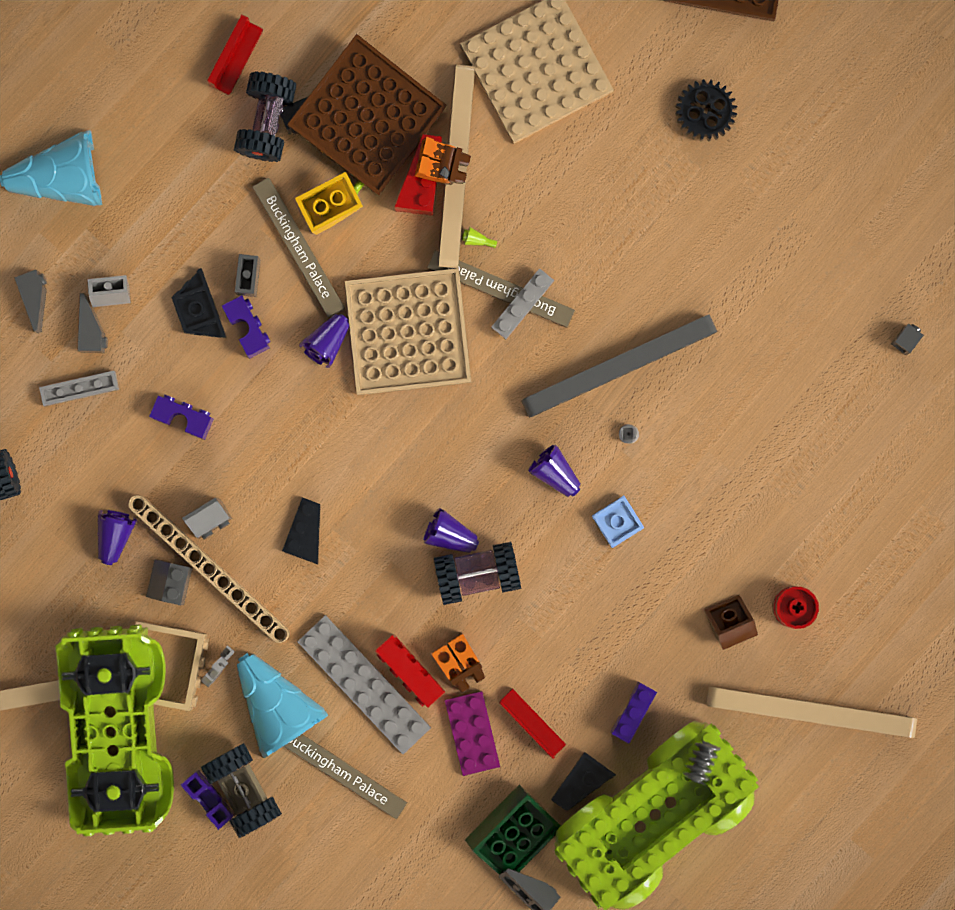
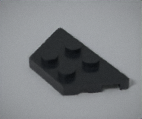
M200 268L171 297L185 334L227 338L203 269Z

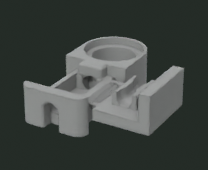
M227 645L220 654L221 657L211 666V669L202 678L201 682L209 687L222 673L228 664L227 661L235 651Z

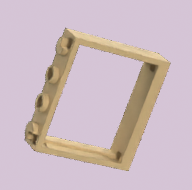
M136 621V625L140 624L142 627H148V630L198 639L185 703L158 699L154 703V705L180 710H193L198 701V696H195L196 689L201 686L202 677L199 676L200 669H204L206 658L203 657L204 650L208 649L209 645L207 634Z

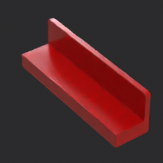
M241 14L207 80L209 86L227 95H230L263 33V28L251 23L248 17Z
M513 688L499 701L500 705L552 759L567 745Z

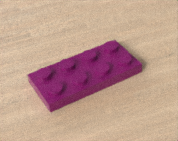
M480 691L445 700L462 775L466 776L499 768L500 763L483 692Z

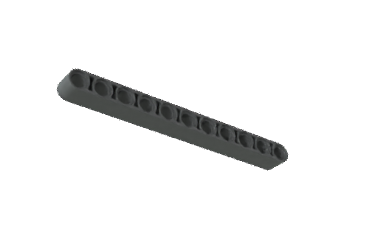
M710 314L528 396L521 400L528 417L531 418L707 338L718 331Z

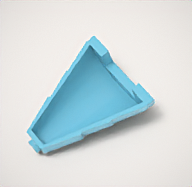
M91 131L80 132L2 171V175H0L1 186L5 187L8 192L36 198L45 197L91 206L102 205L100 186L95 180L91 150H94Z
M247 653L238 659L240 663L237 664L243 696L247 701L259 752L263 758L274 753L328 716L323 707L301 692V689L282 677L279 671L255 654L249 656Z

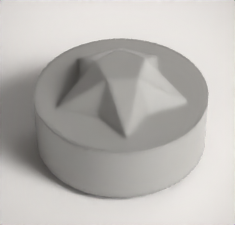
M626 424L619 430V438L624 443L632 444L639 437V431L634 425Z

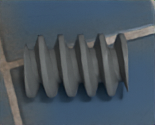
M701 740L702 743H695L699 750H692L696 758H689L693 765L686 766L690 773H684L683 775L705 785L702 780H709L705 773L712 772L708 766H714L715 764L711 758L718 757L713 751H720L721 748Z

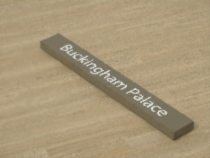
M270 178L253 186L328 318L344 310L345 307Z
M436 250L428 265V269L432 271L457 269L439 267L440 252ZM459 261L460 283L509 304L523 289L518 285ZM542 296L529 312L567 328L575 310Z
M303 734L284 745V747L395 819L399 817L407 804L405 800Z

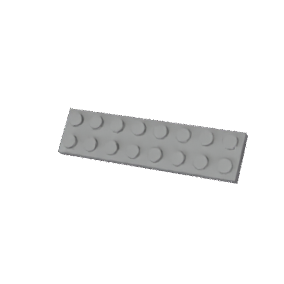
M326 615L297 641L402 754L409 750L431 729L430 725Z

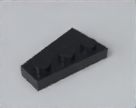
M302 497L282 552L319 565L321 504Z
M584 752L551 800L568 811L609 779L616 776V774Z

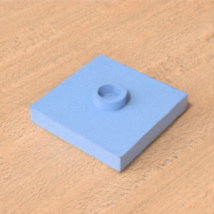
M625 496L592 515L593 520L611 548L644 529Z

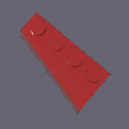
M422 135L395 204L396 212L433 216L437 182L414 175L422 141L429 137L436 142L442 143V136Z
M395 634L375 650L378 653L376 656L383 664L386 662L390 666V672L396 678L400 677L404 682L402 685L409 693L411 691L414 692L417 696L415 698L422 707L424 705L427 708L430 707L445 693L440 684Z

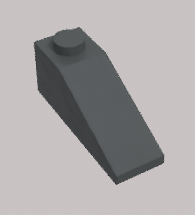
M33 270L14 278L32 328L36 333H41L47 280L43 273L41 274L39 271Z
M80 293L78 351L81 353H105V349L108 348V338L105 337L103 328L88 296Z
M511 869L505 870L498 876L531 910H551L561 898L557 894L556 889L548 883Z

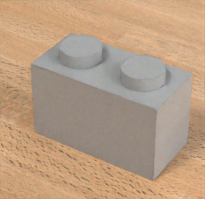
M126 275L88 279V292L92 307L131 303L130 288Z

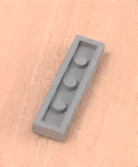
M539 268L491 328L506 340L552 285L554 280Z
M116 371L39 387L44 407L120 390Z

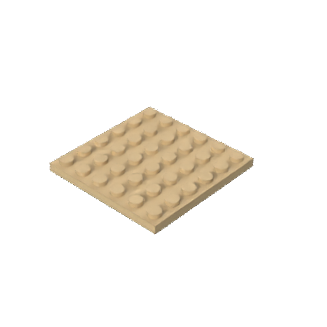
M543 0L460 43L471 66H475V73L513 144L614 91L565 0Z
M459 268L345 281L357 395L471 383Z

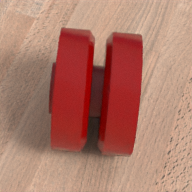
M801 586L786 587L780 590L772 604L776 620L783 626L793 629H803L810 626L816 620L819 612V602L816 596L809 589ZM793 605L798 606V609L796 611L793 610Z

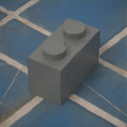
M239 254L235 293L238 296L257 297L261 262L258 256Z

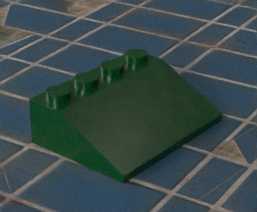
M519 784L465 841L471 850L499 875L507 869L520 872L556 836L555 833L561 825Z

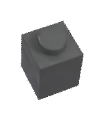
M907 324L891 345L904 355H908L924 335L916 325Z

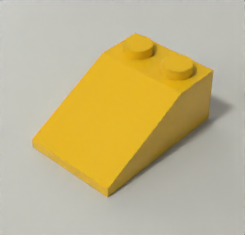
M346 172L295 198L311 232L316 235L336 225L363 207Z

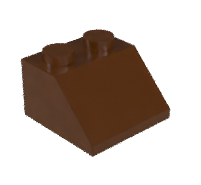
M740 595L704 609L715 637L723 650L758 635L755 621Z

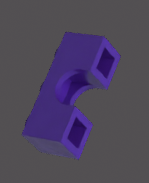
M241 295L222 305L232 325L238 322L248 323L249 332L239 341L249 358L270 349L268 343L271 341L267 333H262L259 327L262 324L257 315L253 316L251 312L253 306L249 299L245 300Z
M165 394L164 397H157L150 413V418L170 426L175 416L185 415L187 418L185 432L201 439H206L214 420L212 417H209V412L202 409L199 412L192 410V405L182 402L181 405L175 403V398Z
M638 682L629 697L625 710L619 715L611 733L630 743L657 692Z
M200 770L196 771L181 784L189 796L202 805L207 813L206 816L218 830L235 816L232 808L216 789L209 784Z

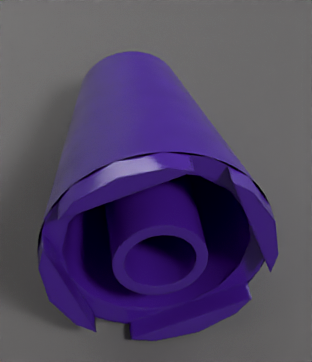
M342 314L333 315L303 339L299 344L300 348L304 346V353L319 365L325 363L327 364L326 368H330L350 327L349 320Z
M551 445L539 455L538 461L534 460L528 469L531 475L566 497L570 495L573 497L580 491L579 486L581 483L556 445Z
M437 509L433 515L436 519L429 522L425 531L424 543L470 553L472 550L475 551L479 544L477 535L445 510Z
M103 510L98 511V559L103 564L113 565V563L118 561L137 519L133 517V520L129 519V514L119 511L108 510L106 514L102 513Z

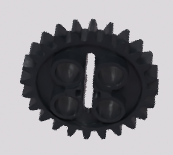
M703 79L701 85L695 81L694 88L689 84L687 86L688 91H682L684 97H678V101L681 103H677L675 108L680 110L676 111L675 115L681 117L677 120V123L683 122L680 129L687 128L686 135L692 132L693 139L698 135L700 136V141L706 137L707 141L710 142L711 136L717 140L718 133L724 136V129L730 131V125L735 123L732 118L737 116V113L733 112L737 109V105H732V103L736 99L729 98L732 92H725L727 86L719 88V81L716 85H713L712 80H710L709 84H706ZM697 95H704L706 101H699ZM720 102L723 105V109H716L714 103ZM705 107L709 108L707 114L704 113ZM692 111L696 112L698 114V118H691L689 116V113ZM712 119L716 125L711 127L707 124L706 120Z

